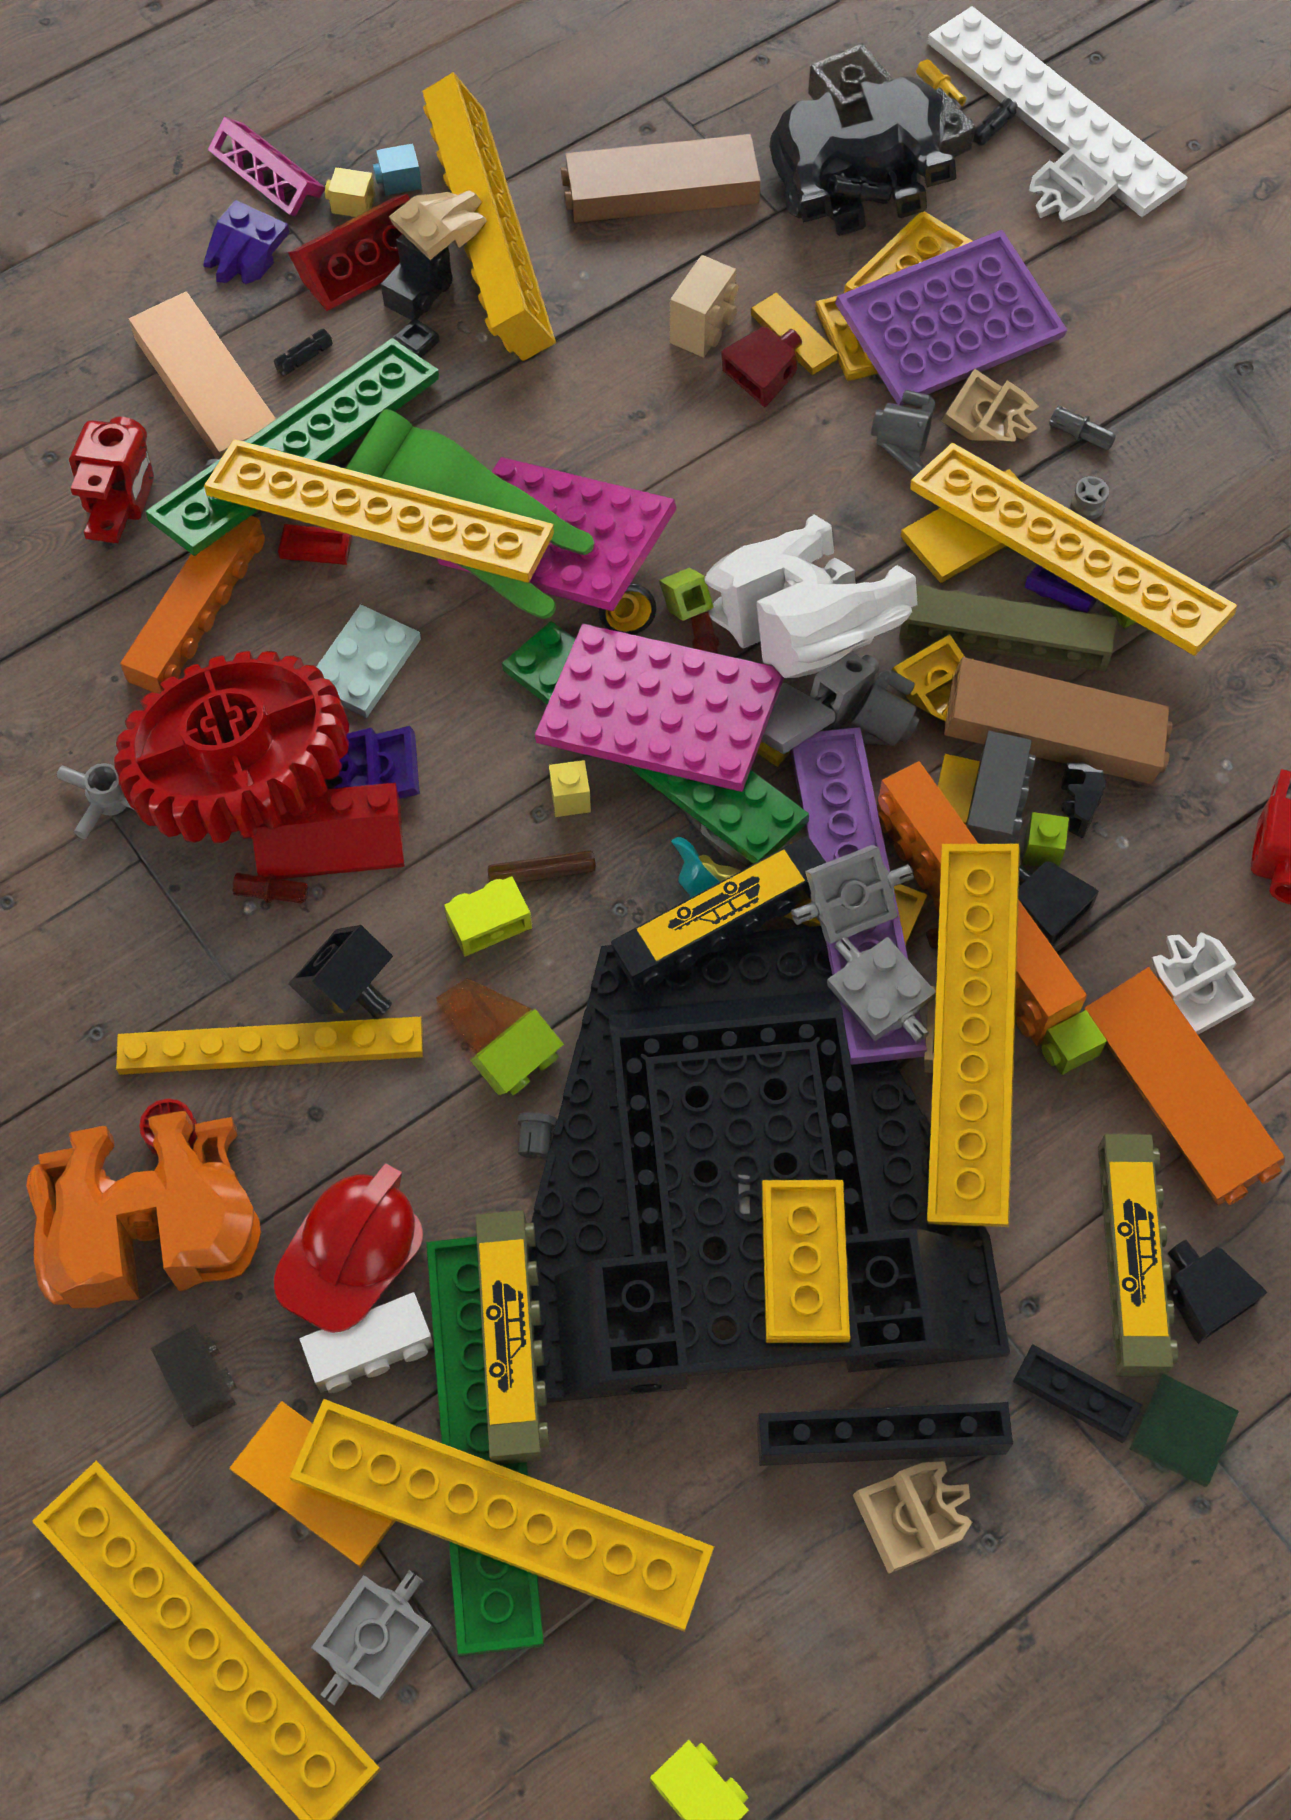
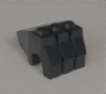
M1067 762L1061 788L1067 790V793L1073 796L1074 800L1065 799V802L1062 804V811L1069 817V832L1084 838L1092 822L1095 810L1101 802V797L1106 788V779L1103 778V770H1097L1084 762Z

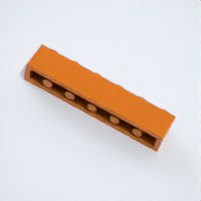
M254 516L248 517L196 556L190 555L120 662L127 682L160 694L163 691L162 681L172 676L179 679L182 667L188 659L195 655L198 642L203 634L212 628L217 612L222 605L224 606L228 603L232 589L238 579H242L246 575L248 564L254 554L259 553L263 548L265 536L259 518Z

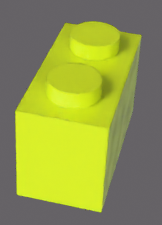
M512 876L504 880H493L487 883L483 889L471 894H459L444 905L447 922L464 957L532 929L530 910Z
M688 1740L650 1776V1782L682 1820H741L749 1811L744 1805V1802L748 1799L747 1794L732 1777L726 1782L714 1769L719 1762L703 1743L695 1747Z

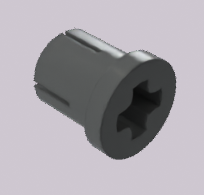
M542 1113L519 1114L517 1123L521 1126L518 1155L537 1159L538 1155V1159H546L550 1149L551 1131L555 1128L557 1119Z

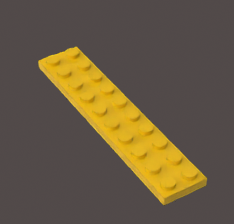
M236 439L232 441L204 485L207 496L526 583L530 582L554 535V524Z
M951 443L911 480L910 490L1193 656H1196L1235 615L1237 605L954 443Z
M942 844L928 1224L1009 1227L1019 844Z
M323 1399L290 1474V1479L294 1482L683 1632L686 1630L714 1550V1546L326 1399Z
M95 1461L32 1520L35 1526L300 1820H334L379 1773L381 1768L98 1461Z

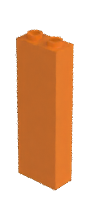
M1147 967L1084 1008L1107 1040L1106 1046L1217 1206L1225 1201L1228 1205L1238 1202L1249 1193L1246 1189L1258 1180L1262 1184H1266L1283 1172L1280 1167L1285 1163V1156L1150 967Z

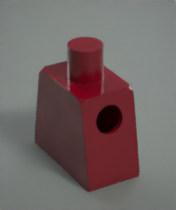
M761 327L721 351L723 372L765 408L795 375L797 371V354L795 350L802 345L801 337L793 329H789L782 336L778 337L768 327Z

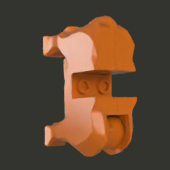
M186 1111L151 1116L148 1120L154 1134L153 1145L158 1154L159 1163L154 1171L133 1172L118 1181L111 1180L110 1177L106 1176L105 1170L102 1169L105 1158L115 1147L114 1138L106 1126L71 1132L69 1137L73 1148L39 1154L40 1164L32 1167L27 1177L26 1187L36 1214L34 1265L38 1286L43 1296L52 1304H68L73 1309L99 1308L118 1301L139 1300L133 1239L152 1241L160 1238L163 1268L178 1291L187 1290L203 1282L224 1281L242 1276L251 1264L258 1248L261 1227L260 1219L254 1211L247 1193L240 1185L235 1171L232 1170L227 1157L229 1145L237 1137V1128L232 1117L195 1124V1132L198 1139L194 1143L192 1150L188 1140L193 1131V1125Z

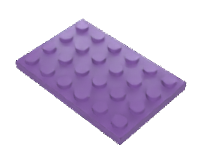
M1003 230L838 295L835 302L898 405L905 404L902 402L905 390L928 395L968 378L974 369L979 372L985 371L1059 340L1067 332V328Z

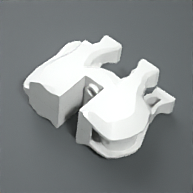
M814 514L807 519L804 529L793 530L774 539L742 546L715 563L707 572L705 583L721 592V597L713 603L714 608L710 609L708 614L713 621L729 630L743 649L761 641L763 663L773 665L784 678H798L815 674L831 666L848 653L869 645L875 636L892 630L905 622L912 613L911 607L917 605L916 578L910 572L896 565L889 570L885 579L881 581L856 584L855 570L837 558L829 560L824 568L812 564L813 561L822 558L823 555L828 556L834 553L831 525Z

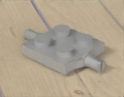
M875 845L865 847L806 870L805 873L811 890V903L792 909L791 914L797 925L816 917L820 921L825 941L832 944L842 940L844 937L852 936L897 918L898 914L893 900L894 886L913 880L912 870L907 864L889 872L883 864L879 847Z
M848 937L842 938V942L839 940L835 945V949L846 959L847 964L843 969L827 979V986L871 1038L877 1041L889 1031L904 1027L916 1043L921 1042V1039L924 1040L929 1035V1032L916 1019V1015L921 1008L936 998V991L889 937H886L871 949L859 952L854 947Z
M408 1570V1573L396 1590L392 1591L378 1586L365 1575L362 1576L311 1647L325 1658L336 1672L323 1692L320 1693L323 1698L335 1706V1703L349 1683L354 1686L363 1687L380 1701L384 1698L433 1628L430 1623L413 1611L408 1602L418 1586L423 1582L420 1577L415 1576L412 1571Z

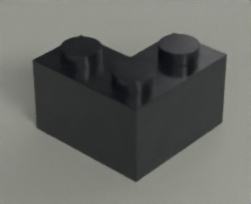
M402 234L397 239L400 263L381 283L384 306L413 320L414 318L419 319L423 313L428 312L437 297L451 286L453 276L449 246H447L430 260Z

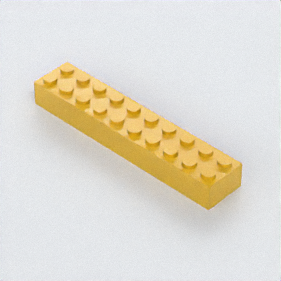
M453 72L422 91L426 103L423 109L433 126L430 128V133L439 147L436 154L446 171L443 174L446 185L453 194L458 195L468 190L476 193L481 200V204L474 212L481 214L487 220L478 233L464 245V250L473 263L474 268L471 269L472 277L480 287L479 301L487 311L486 325L493 336L498 335L502 339L508 352L512 353L514 351L522 361H525L556 344L485 110Z

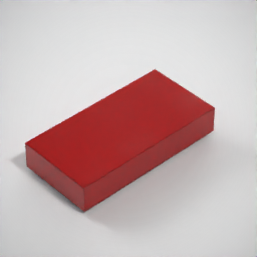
M284 524L278 550L279 558L347 565L352 535L322 527Z

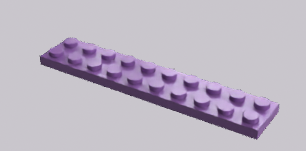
M861 728L828 730L815 733L790 750L800 806L809 813V822L804 826L806 835L811 839L826 863L865 847L875 845L879 847L883 864L890 872ZM895 893L893 900L898 914L897 918L848 937L849 941L859 952L869 950L886 937H889L908 959ZM826 941L833 976L845 967L847 961L835 949L837 942L831 944ZM839 1000L843 1010L851 1065L924 1057L925 1052H927L925 1039H921V1042L916 1043L906 1029L901 1027L889 1031L877 1041H874ZM918 1012V1014L916 1015V1019L921 1023L920 1014Z

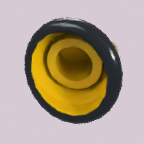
M630 583L614 611L599 608V617L605 628L634 635L647 629L653 622L657 611L656 601L651 592L644 586Z

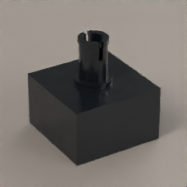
M362 925L336 929L288 985L319 1014L345 1013L356 1000L374 1019H379L388 1011L392 1002L383 996L371 982L392 959L393 955Z

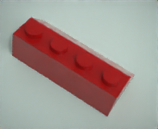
M408 194L395 196L288 252L302 282L326 311L383 282L398 266L400 261L397 239L402 233L392 224L389 216L410 200Z
M396 783L328 789L323 796L316 799L306 797L304 802L307 810L294 816L286 812L281 815L283 820L281 826L275 829H268L265 824L257 826L256 835L252 837L259 881L405 867L401 806Z

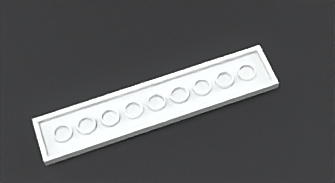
M973 6L929 34L928 44L1000 103L1006 98H1010L1013 102L1016 101L1018 108L1015 115L1059 151L1065 154L1074 146L1118 182V189L1113 194L1139 216H1145L1186 187L1188 177Z

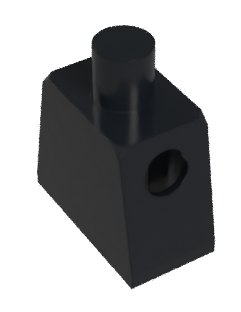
M1045 862L1033 874L1019 863L1018 899L1053 947L1093 907L1099 891L1052 862Z
M1184 1240L1167 1253L1180 1270V1272L1172 1277L1170 1284L1167 1285V1289L1198 1344L1257 1305L1267 1294L1266 1290L1222 1248L1215 1247L1200 1257L1190 1243Z

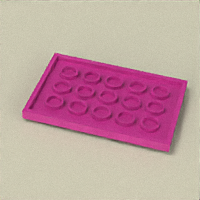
M504 457L499 459L491 471L502 480L518 487L536 499L568 524L589 533L594 540L593 550L586 555L571 552L549 543L530 583L543 593L609 611H614L677 509L672 498ZM437 558L440 565L469 572L456 563Z
M582 623L536 730V743L743 792L784 677L774 666Z

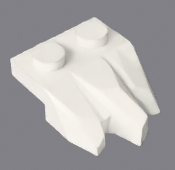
M1072 146L1055 163L1049 160L1032 176L1029 191L1042 195V198L1036 204L1039 218L1059 211V218L1064 222L1096 210L1118 189V182Z
M1202 932L1197 936V943L1193 948L1180 934L1167 936L1166 943L1172 959H1167L1162 955L1152 957V963L1158 980L1198 1035L1248 1008L1255 1000L1233 970L1236 962L1223 944Z

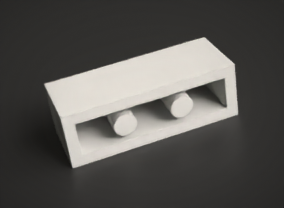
M414 1292L371 1309L358 1324L350 1329L335 1333L321 1329L299 1338L320 1393L327 1390L329 1393L342 1391L352 1384L351 1380L367 1375L369 1378L381 1375L390 1369V1364L403 1359L406 1362L418 1360L428 1353L427 1349L434 1347L431 1334Z

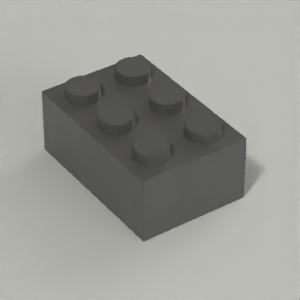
M988 731L966 827L979 844H1016L1023 818H1021L1029 791V777H1031L1036 755L1029 754L1032 742L1030 739Z

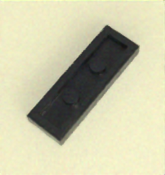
M1034 1344L1031 1345L1012 1381L1121 1443L1126 1440L1143 1406Z

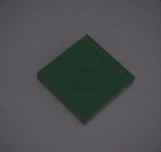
M1162 1374L1129 1449L1207 1487L1210 1484L1239 1411Z

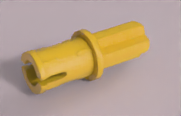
M931 60L921 61L916 69L917 75L939 93L942 102L952 113L960 110L953 99H956L963 107L966 97L951 83V77L947 74L944 75Z

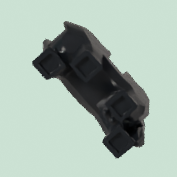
M899 77L882 85L868 81L862 82L861 89L865 122L846 128L841 126L831 92L825 93L818 100L797 101L782 114L777 127L770 137L769 147L772 162L786 186V207L789 213L797 218H802L803 223L828 216L835 222L836 232L839 236L864 229L866 223L862 203L853 202L852 199L846 197L830 196L829 192H827V182L831 175L847 178L863 176L870 181L890 183L899 218L924 212L927 209L925 187L920 184L921 175L924 176L926 187L957 179L953 155L941 152L944 139V125L940 120L942 100L939 93L924 81L914 77Z

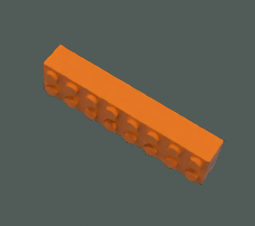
M918 761L882 780L877 811L882 832L890 835L894 841V847L901 860L908 861L914 870V877L918 885L923 890L927 889L934 899L935 908L939 913L942 844L979 843L921 762ZM1018 899L1015 1016L1021 1033L1025 1037H1030L1035 1045L1038 1046L1042 1044L1047 1029L1080 1013L1087 994Z

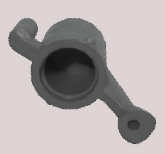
M905 390L902 402L922 407V409H914L888 402L884 410L877 409L871 435L877 436V445L885 449L912 473L914 478L925 468L920 456L924 452L929 437L935 401L930 395Z
M893 670L880 672L859 703L849 726L840 729L860 727L864 745H890L894 747L899 740L906 743L919 722V718L914 716L916 706L886 690V688L890 685L909 695L913 691L915 683Z

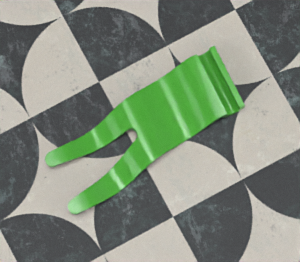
M389 409L382 410L346 469L554 524V535L550 543L571 552L586 555L594 548V540L589 533L568 524L536 499L518 487L499 478L460 445L435 431L412 426L403 416ZM458 564L525 612L541 619H547L555 613L556 604L553 599L530 582L526 583Z

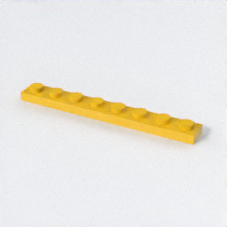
M420 1016L118 1034L116 1070L119 1075L417 1058L423 1057V1022Z

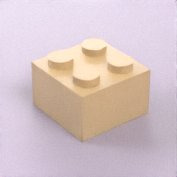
M704 255L699 257L670 299L671 344L703 358L711 347L715 348L717 346L722 330L726 324H732L737 313V307L734 306L735 297L738 292L735 268Z

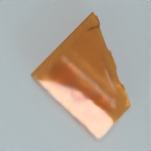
M469 978L464 979L436 998L437 1005L475 1055L526 1012L533 1010Z

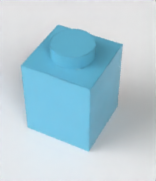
M413 143L376 150L378 164H373L376 184H383L385 196L422 189L419 164Z

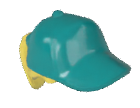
M676 837L671 840L684 861L678 876V883L690 895V898L740 872L736 868L714 863L707 855L700 856L694 846L682 837Z

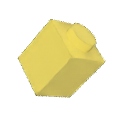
M336 167L332 179L327 180L325 186V198L329 199L331 213L357 217L372 208L376 196L373 175L368 172Z
M585 760L549 765L555 817L590 813V789Z

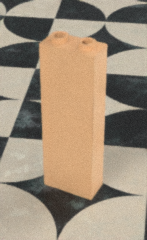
M187 291L128 318L136 342L216 459L219 460L223 457L234 439L246 441L276 420Z

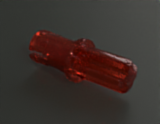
M708 611L691 617L694 634L692 648L718 654L717 647L720 641L714 633L712 618L709 616Z
M237 872L233 880L232 890L234 896L255 897L264 899L266 903H271L272 900L303 903L307 900L308 885L306 883L276 879L274 874H269L268 877Z

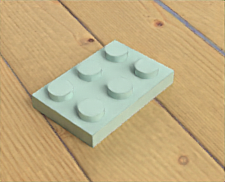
M360 604L316 667L322 671L325 679H329L335 685L343 707L367 718L420 642V632Z

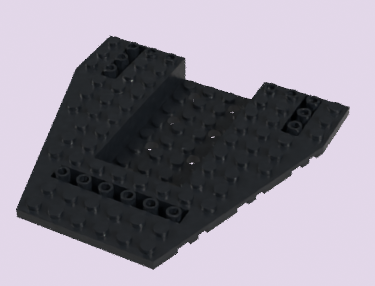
M821 926L757 931L749 935L743 934L730 941V944L723 950L716 953L710 952L699 958L690 968L682 971L677 970L666 976L657 986L649 989L644 988L638 992L635 991L617 962L612 945L601 946L591 984V992L584 1011L582 1027L576 1042L559 1116L556 1120L550 1151H548L531 1223L534 1222L536 1247H529V1261H536L538 1269V1286H531L532 1301L539 1300L541 1311V1325L534 1326L535 1341L542 1340L544 1365L537 1366L538 1381H545L547 1403L687 1389V1378L690 1376L846 1361L849 1373L1009 1356L1010 1348L990 1235L985 1226L928 1224L931 1125L926 1115H923L918 1107L916 1097L910 1085L907 1086L896 1060L851 1065L843 1010L837 996L827 986V979L832 976L827 944ZM778 1084L785 1089L786 1095L780 1100H771L765 1095L764 1089L768 1085ZM695 1091L701 1092L706 1095L708 1102L703 1107L695 1108L686 1102L687 1095ZM780 1158H788L795 1163L796 1170L792 1174L782 1175L775 1170L774 1163ZM706 1165L714 1168L717 1177L709 1183L699 1181L695 1177L694 1172L700 1166ZM738 1175L749 1176V1179L740 1178ZM762 1180H843L850 1326L849 1343H766ZM738 1183L749 1185L750 1190L739 1194ZM744 1197H750V1214H742L739 1210V1202ZM710 1242H719L725 1247L726 1254L719 1260H711L703 1252L705 1245ZM721 1320L729 1321L735 1326L736 1333L731 1339L721 1340L712 1331L714 1324Z

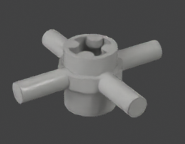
M96 764L86 774L64 765L58 769L57 778L84 789L85 796L90 804L74 830V833L82 839H87L102 814L110 816L122 812L126 807L133 809L119 785V776L115 766L111 764Z

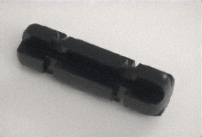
M1010 98L1004 99L999 104V107H996L982 123L973 129L971 137L973 142H977L979 145L986 144L1017 113L1018 104L1016 101L1013 102Z
M325 329L318 330L312 334V339L307 337L287 351L289 354L283 353L275 358V368L282 376L295 370V365L300 367L318 355V350L324 351L333 344L330 334Z

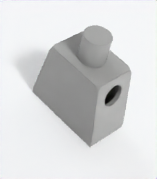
M850 652L815 675L810 697L835 711V721L823 728V731H828L831 728L834 730L840 729L853 716L865 693L873 684L875 674L880 669L878 661L873 656L864 655L861 658L854 652Z

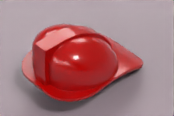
M385 1163L375 1176L357 1174L345 1177L330 1186L317 1199L287 1247L275 1271L274 1291L282 1307L322 1330L331 1333L350 1329L367 1315L387 1287L416 1256L422 1244V1225L414 1214L410 1201L399 1190L402 1177L401 1171Z

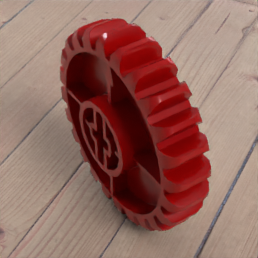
M241 651L236 653L232 661H226L223 655L216 656L209 660L208 667L201 668L198 664H193L184 669L185 677L177 679L172 676L162 681L163 691L160 694L151 692L145 695L140 700L144 710H135L129 714L125 720L128 730H124L117 737L116 747L119 752L114 757V766L119 776V785L129 805L136 810L139 818L148 826H157L159 832L167 837L178 836L182 833L186 842L196 843L202 841L208 833L213 843H224L229 840L232 832L239 831L241 838L247 839L256 835L257 826L265 824L268 829H275L283 824L281 815L286 812L295 816L307 810L304 802L306 797L316 799L323 796L328 790L324 779H333L339 775L342 769L340 759L348 753L349 741L346 735L349 733V721L335 685L329 679H325L322 671L316 666L304 665L302 659L296 656H285L280 660L278 653L275 651L262 652L257 659H253L250 651Z

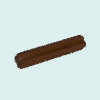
M588 850L490 864L487 871L489 882L496 879L504 880L512 876L515 883L593 872L595 871L596 863L593 851Z

